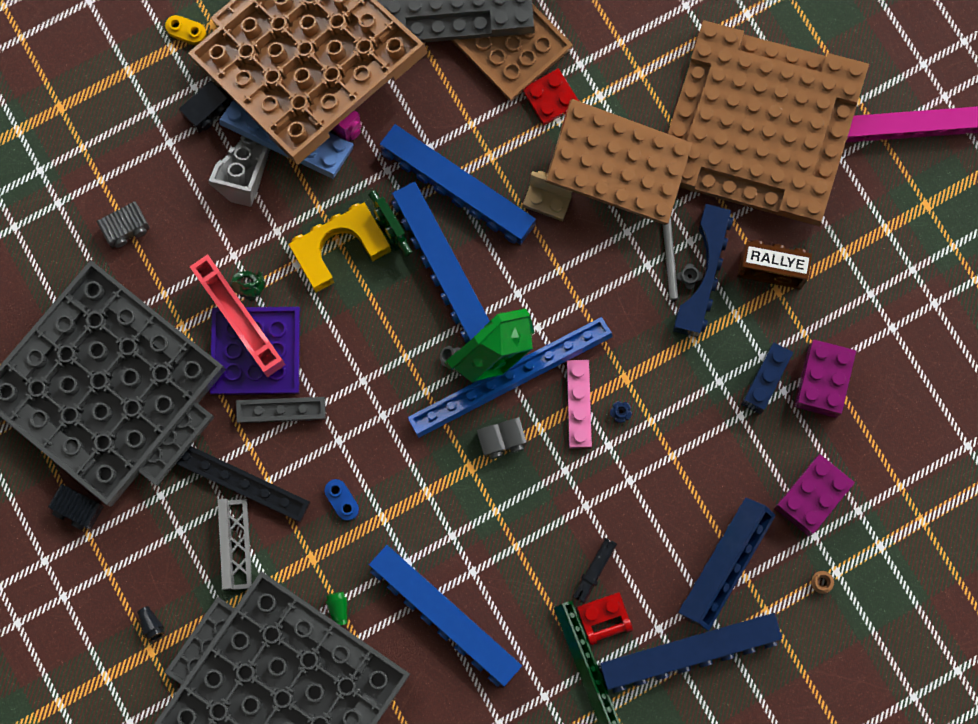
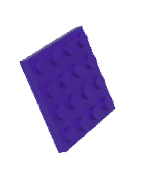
M245 307L285 363V366L269 377L262 371L219 308H212L211 357L223 365L226 371L211 387V395L299 394L300 307Z

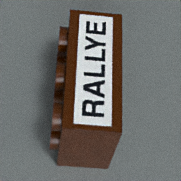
M759 240L747 241L741 252L737 277L801 290L809 278L812 254L807 253V250L801 248L790 250L785 249V246L780 244L770 246L764 245V242Z

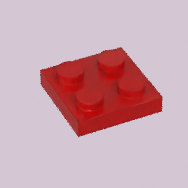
M559 68L523 89V94L543 126L566 114L571 99L579 101Z

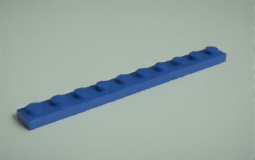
M600 317L523 357L503 375L476 381L409 416L408 420L416 435L420 438L612 338V332L603 318Z

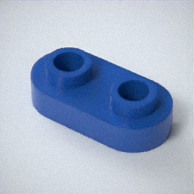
M338 479L329 481L325 486V495L342 520H354L359 514V506L347 486ZM339 487V493L333 494L332 488ZM346 505H350L352 508L349 513L343 511Z

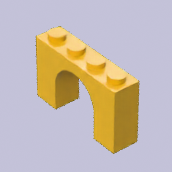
M365 202L352 205L346 213L332 216L326 224L314 226L311 228V232L304 236L302 234L298 235L289 243L292 253L315 293L335 283L322 260V248L330 237L341 233L355 236L362 243L372 262L391 252L389 243Z

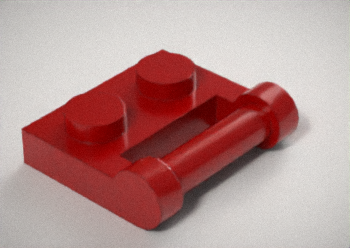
M620 592L577 607L590 645L597 644V641L624 631L626 633L633 631ZM619 616L621 617L622 623L597 632L592 630L591 626Z

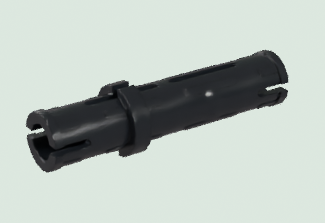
M608 538L604 539L586 574L582 575L579 587L572 596L578 601L581 600L580 602L584 604L593 587L597 586L600 574L615 547H617V544L612 540L610 542Z

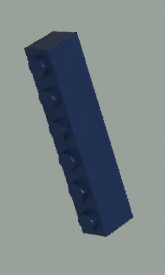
M745 497L743 503L739 506L736 515L728 525L722 539L716 545L715 551L705 564L701 575L694 583L691 592L678 612L689 622L707 631L711 629L776 516L766 505Z

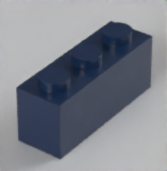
M773 342L741 405L761 415L793 354L792 351Z

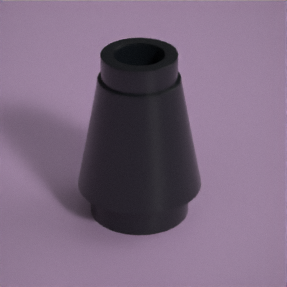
M149 606L137 611L143 637L147 638L148 642L155 641L165 634L163 631L164 626Z

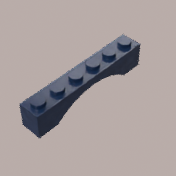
M706 204L703 209L698 230L706 249L707 263L705 276L693 296L679 307L673 332L696 338L699 337L701 332L705 333L708 320L704 319L706 311L710 312L713 299H709L711 291L715 292L718 279L714 278L716 270L720 271L723 258H719L721 250L725 251L728 238H725L726 230L730 231L733 218L730 217L731 210Z

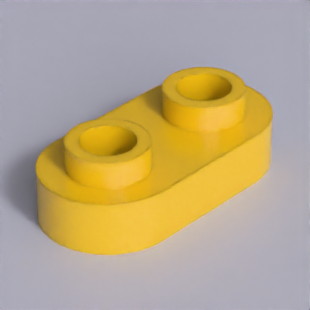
M174 15L169 17L165 23V28L171 37L186 43L198 45L207 37L205 27L190 19ZM174 23H179L178 27H172ZM194 30H198V31H199V32H198L197 34H195V35L192 34V32H193Z

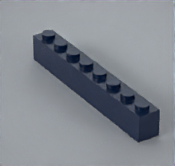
M774 612L599 663L606 689H612V692L615 693L626 690V684L634 682L635 687L648 683L647 678L655 676L656 680L670 677L668 672L677 670L678 674L691 671L690 666L698 663L701 668L712 665V659L720 657L721 661L735 658L734 653L742 651L743 655L756 652L755 647L764 645L765 649L778 645L777 641L783 638Z

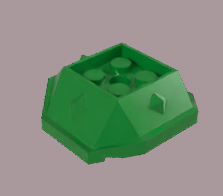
M527 309L497 314L464 347L456 351L444 362L448 370H454L471 382L506 373L533 349L532 334L535 331Z

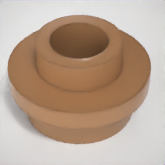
M819 571L812 576L811 585L816 592L825 594L832 590L834 579L830 573ZM820 578H823L826 581V585L824 587L820 586L818 583Z

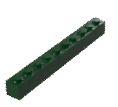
M572 600L554 607L598 723L620 724Z

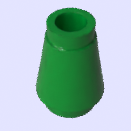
M344 592L326 595L327 601L325 603L332 620L339 625L347 624V597L344 596Z

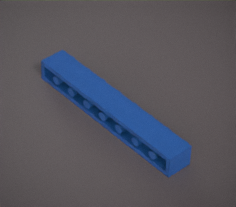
M394 124L380 143L382 155L390 161L394 159L400 163L399 166L403 170L415 173L417 179L422 183H429L434 186V190L440 195L445 196L446 194L452 198L451 201L460 208L464 206L469 210L471 216L478 220L481 218L486 221L487 226L493 231H501L505 234L504 237L511 243L515 244L517 242L521 245L536 225V218L396 124Z
M413 182L393 192L391 204L396 213L400 211L403 217L401 223L406 231L410 230L413 236L410 239L416 250L420 249L423 256L420 258L425 268L430 267L433 273L430 277L435 287L440 286L443 292L440 296L445 306L450 305L453 311L450 315L456 325L460 324L463 330L460 334L464 342L468 343L490 320L416 182Z
M388 545L369 564L372 568L370 573L379 581L382 578L389 583L387 588L397 596L400 593L405 597L404 603L412 611L417 608L422 613L420 617L429 626L434 623L439 628L437 633L446 641L449 638L456 643L454 648L462 656L468 654L473 659L471 664L480 672L485 669L490 674L488 679L497 687L500 684L505 687L522 667L517 660Z

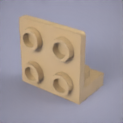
M532 171L530 187L522 207L563 221L572 198V191L545 182L547 173Z

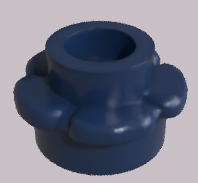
M615 402L610 410V415L616 422L623 423L632 416L631 406L627 402Z

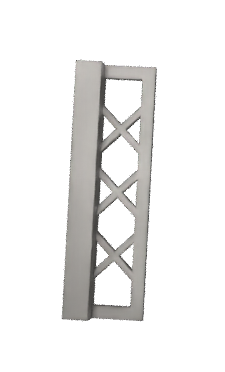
M218 499L222 589L225 591L249 589L252 585L248 500ZM232 505L243 506V514L237 520L230 515V506ZM237 525L244 530V536L239 542L232 538L231 533ZM232 541L236 544V545L233 547V549H232ZM243 541L245 542V548L241 546ZM238 547L245 552V559L240 564L233 560V553ZM233 563L237 566L235 570H233ZM245 563H246V570H245L244 568H242V566H243ZM241 569L246 574L247 584L234 585V575Z

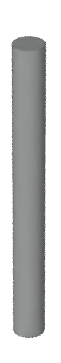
M670 217L669 223L667 225L663 224L670 300H678Z

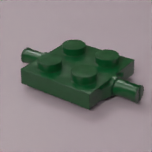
M376 190L370 192L368 196L375 207V216L373 218L379 228L382 227L385 232L384 236L390 246L394 247L395 251L401 249L405 257L411 255L413 251L407 244L405 232L384 197L380 198Z

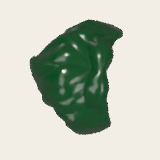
M241 271L232 277L231 288L233 291L249 301L255 300L262 293L265 286L261 271H258L257 275L253 272ZM247 277L254 282L243 284L238 282V279Z

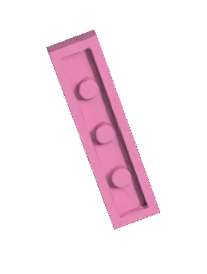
M568 360L569 448H591L589 360Z

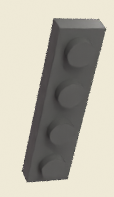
M325 397L236 400L238 424L326 420Z

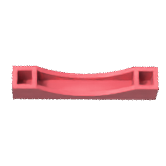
M207 254L191 265L190 268L265 375L269 377L285 366L282 358L244 307L209 255Z

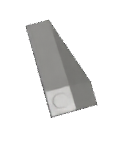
M241 136L238 144L234 148L231 147L225 158L215 164L209 184L230 202L251 207L260 185L270 149L247 137Z

